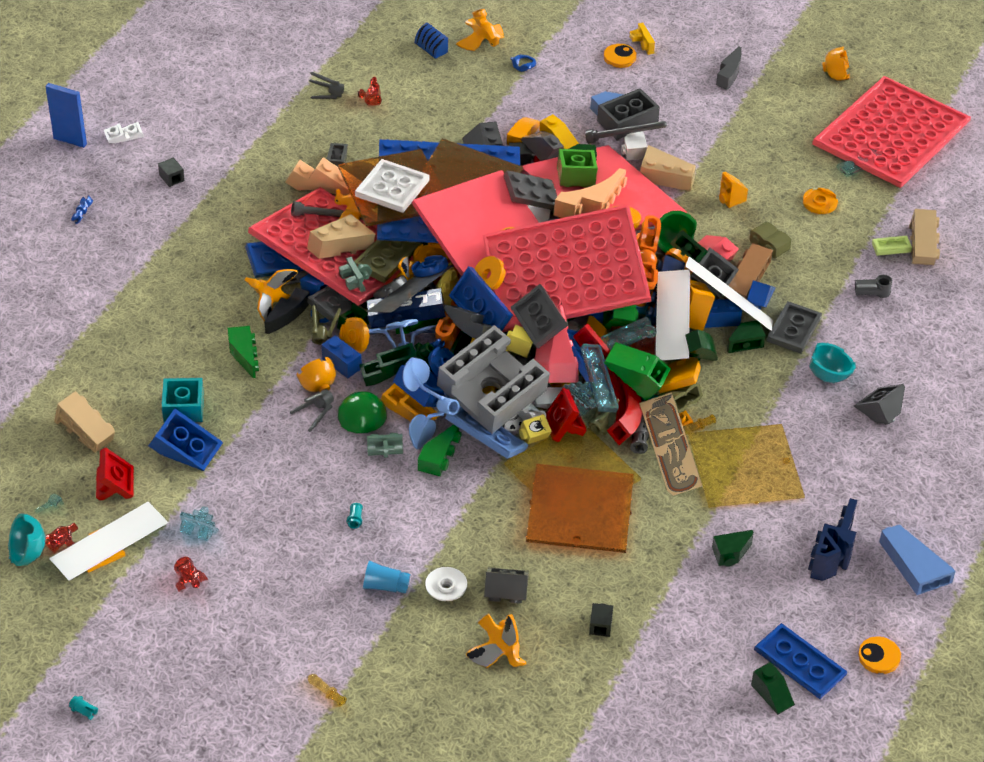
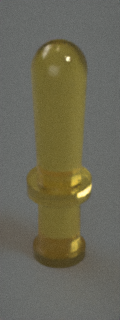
M711 414L704 419L698 418L696 422L683 426L685 435L700 428L705 429V426L716 423V418Z
M316 674L308 676V682L326 694V698H331L340 707L346 703L347 698L340 695L335 687H330Z

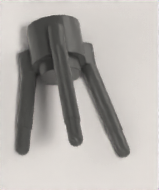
M310 72L311 75L330 84L312 79L309 81L329 87L328 92L331 93V95L311 96V99H337V97H342L344 84Z
M324 389L317 394L305 398L304 402L306 403L291 410L290 414L300 411L313 403L318 408H324L308 429L311 432L327 411L333 408L331 403L334 401V397L329 390Z

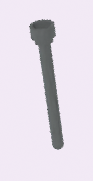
M660 121L599 132L590 129L585 132L586 141L590 144L595 143L600 138L665 128L667 122Z
M293 201L291 206L292 216H300L306 213L340 217L345 211L309 207ZM361 217L360 219L366 220V219H369V218Z

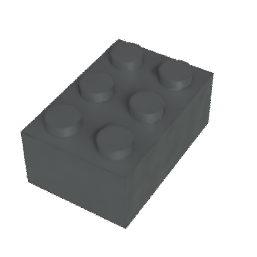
M639 88L598 105L597 121L606 130L654 123L659 121L660 106ZM627 134L618 135V136H613V137H614L616 140H618V139H620V138L625 137Z

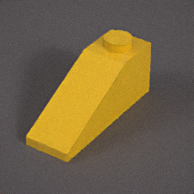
M554 114L540 121L539 132L545 131L556 136L564 146V149H569L579 144L565 123Z

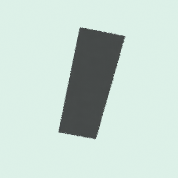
M448 265L443 271L431 276H413L404 285L366 312H393L453 267V265Z

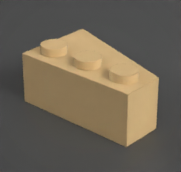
M648 145L640 172L656 185L691 191L696 166Z
M914 209L909 224V229H912V236H910V240H912V264L934 265L936 259L939 260L940 249H937L940 234L937 233L939 217H936V210Z
M348 215L310 231L307 249L319 259L340 256L343 252L355 254L357 250H367L374 243L375 233L353 215Z
M76 391L57 404L54 422L56 424L61 422L68 428L66 429L68 433L74 432L80 437L78 440L96 453L114 439L115 431L113 426L108 422L106 423L101 418L100 413L88 404L86 398L82 395L80 396Z

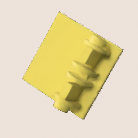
M453 267L443 273L436 286L437 289H442L445 305H451L452 299L449 294L459 280L457 272Z

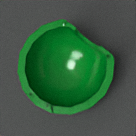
M670 211L660 218L661 231L657 246L665 254L674 248L670 243L681 230L691 238H694L697 221L690 214L683 211Z
M367 391L350 394L342 401L338 408V421L341 427L353 433L375 431L387 419V410L382 400Z

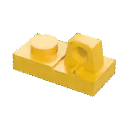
M638 23L637 29L630 31V39L632 42L641 41L642 50H645L648 55L654 54V39L644 23Z

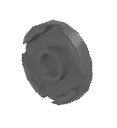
M404 275L395 278L389 284L378 289L373 295L374 298L386 297L404 285L407 279Z

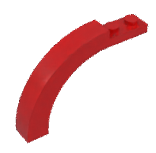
M586 324L573 338L602 371L610 384L615 400L619 399L616 405L615 421L607 432L618 445H621L637 430L640 424L642 410L639 403H641V397L604 364L610 349L591 326Z

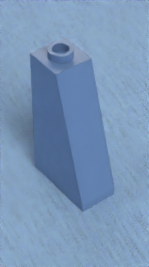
M900 524L882 530L879 543L916 595L953 582L955 570Z

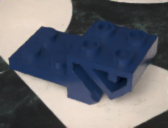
M850 498L848 505H843L841 517L844 518L838 521L837 526L825 523L823 530H818L815 541L817 543L813 546L812 558L808 570L811 571L810 578L824 581L837 575L838 566L844 570L848 569L857 533L852 531L851 528L858 500Z

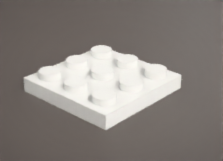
M381 159L355 190V196L404 213L429 182V175Z

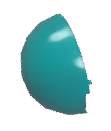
M817 343L809 363V368L822 381L837 383L844 381L852 375L856 368V363L844 352V349L837 345Z
M18 514L14 518L10 529L8 543L9 559L16 566L31 564L40 557L45 547L46 535L41 524L36 518L28 514Z

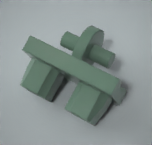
M352 257L346 258L347 264L338 268L341 278H346L345 283L348 290L358 288L360 292L366 291L363 281L364 279H369L372 273L371 267L368 264H359L357 267Z
M397 432L390 433L389 435L370 434V436H367L368 456L384 455V458H388V455L403 454L402 434Z

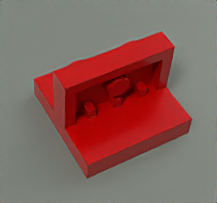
M562 388L546 411V419L552 431L550 435L552 440L559 442L567 431L584 436L587 431L570 390Z
M103 448L100 450L99 467H97L96 498L98 500H105L115 493H118L125 499L132 498L134 495V466L108 448Z

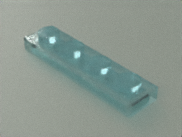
M583 344L580 349L598 412L616 413L619 406L607 366L604 364L605 359L601 345Z

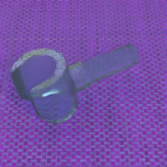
M52 494L48 502L35 509V512L39 513L51 506L58 509L59 506L57 504L59 503L62 506L64 502L59 495Z

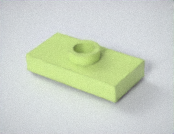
M908 236L872 239V246L876 256L910 253L912 251Z

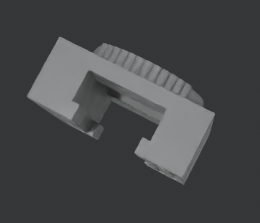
M495 325L440 366L437 386L452 399L457 400L459 405L491 434L546 392L550 373L534 359L523 366L509 354L506 348L510 345L511 339ZM487 386H494L498 391L496 393L491 391L486 395L482 389Z

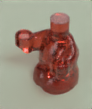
M376 77L370 79V87L367 92H364L363 89L358 91V97H365L367 105H380L382 102L380 85L377 83Z
M72 523L68 527H57L51 533L46 534L45 544L54 554L64 544L67 547L75 544L72 540V533L78 530L77 525Z
M182 557L176 561L174 570L180 578L175 586L179 592L182 589H186L185 583H191L193 588H198L200 582L208 580L205 573L196 569L190 557Z

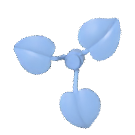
M410 319L402 322H393L386 325V328L369 329V335L384 333L392 347L396 348L397 346L387 329L399 328L402 343H399L398 347L406 345L409 342L405 341L403 327L415 325L418 323V320ZM437 325L426 326L410 332L413 346L416 335L435 333Z
M412 357L407 361L403 370V383L405 387L410 391H416L420 387L439 399L436 403L439 412L429 414L427 417L423 414H418L410 422L409 435L415 449H420L435 433L436 423L431 418L444 416L445 413L455 415L461 406L457 400L452 399L445 392L444 397L426 388L423 384L429 378V366L424 360Z

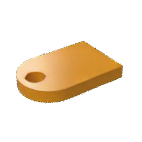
M689 357L688 359H680L669 364L668 366L671 370L659 393L696 384L701 369L698 359Z

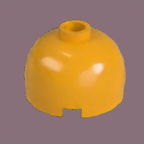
M844 46L832 49L827 53L825 62L822 63L824 72H827L829 77L834 80L850 79V74H847L846 71L849 68V62Z
M325 357L326 361H321L320 358L311 361L301 368V374L297 372V378L304 389L314 393L321 392L324 389L330 390V386L336 378V370L331 358Z

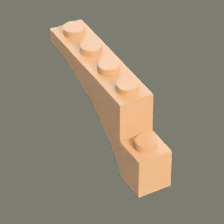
M325 158L321 159L315 169L299 160L285 182L299 191L316 190L321 187L332 194H336V190L340 189L342 195L355 192L361 184L360 181ZM378 204L374 206L369 205L371 210H374Z
M619 168L608 179L588 188L570 192L561 191L555 199L553 215L564 218L609 208V205L614 203L615 197L619 196L622 187L625 188L626 170Z

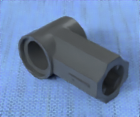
M879 275L876 279L855 280L856 295H877L880 298H887L891 295L892 278L888 275Z

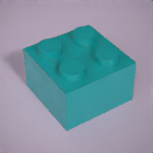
M164 378L162 393L163 423H165L174 409L194 422H203V378Z

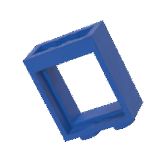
M401 365L393 382L423 407H436V403L439 400L437 397L422 390L420 387L416 391H410L405 387L403 383L405 365ZM430 371L429 378L423 385L445 397L444 391L437 386L438 377Z

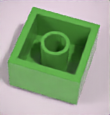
M559 149L557 171L560 186L588 188L596 185L598 167L594 150Z

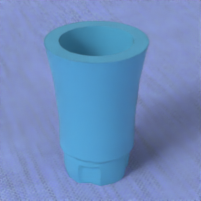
M369 560L363 589L407 593L411 574L379 565Z

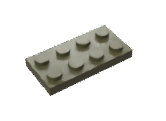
M376 240L354 262L357 267L359 264H368L372 269L370 276L385 283L399 269L398 264L400 260L404 257L409 259L414 254L415 249L421 245V242Z

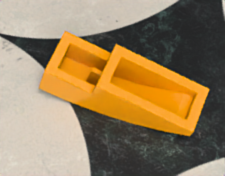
M528 117L521 118L508 132L507 145L509 143L522 142V137L536 133L540 126V121Z
M395 383L381 396L385 407L410 422L418 414H423L427 417L429 414L437 413L431 407H423ZM439 416L432 417L431 420L435 421Z

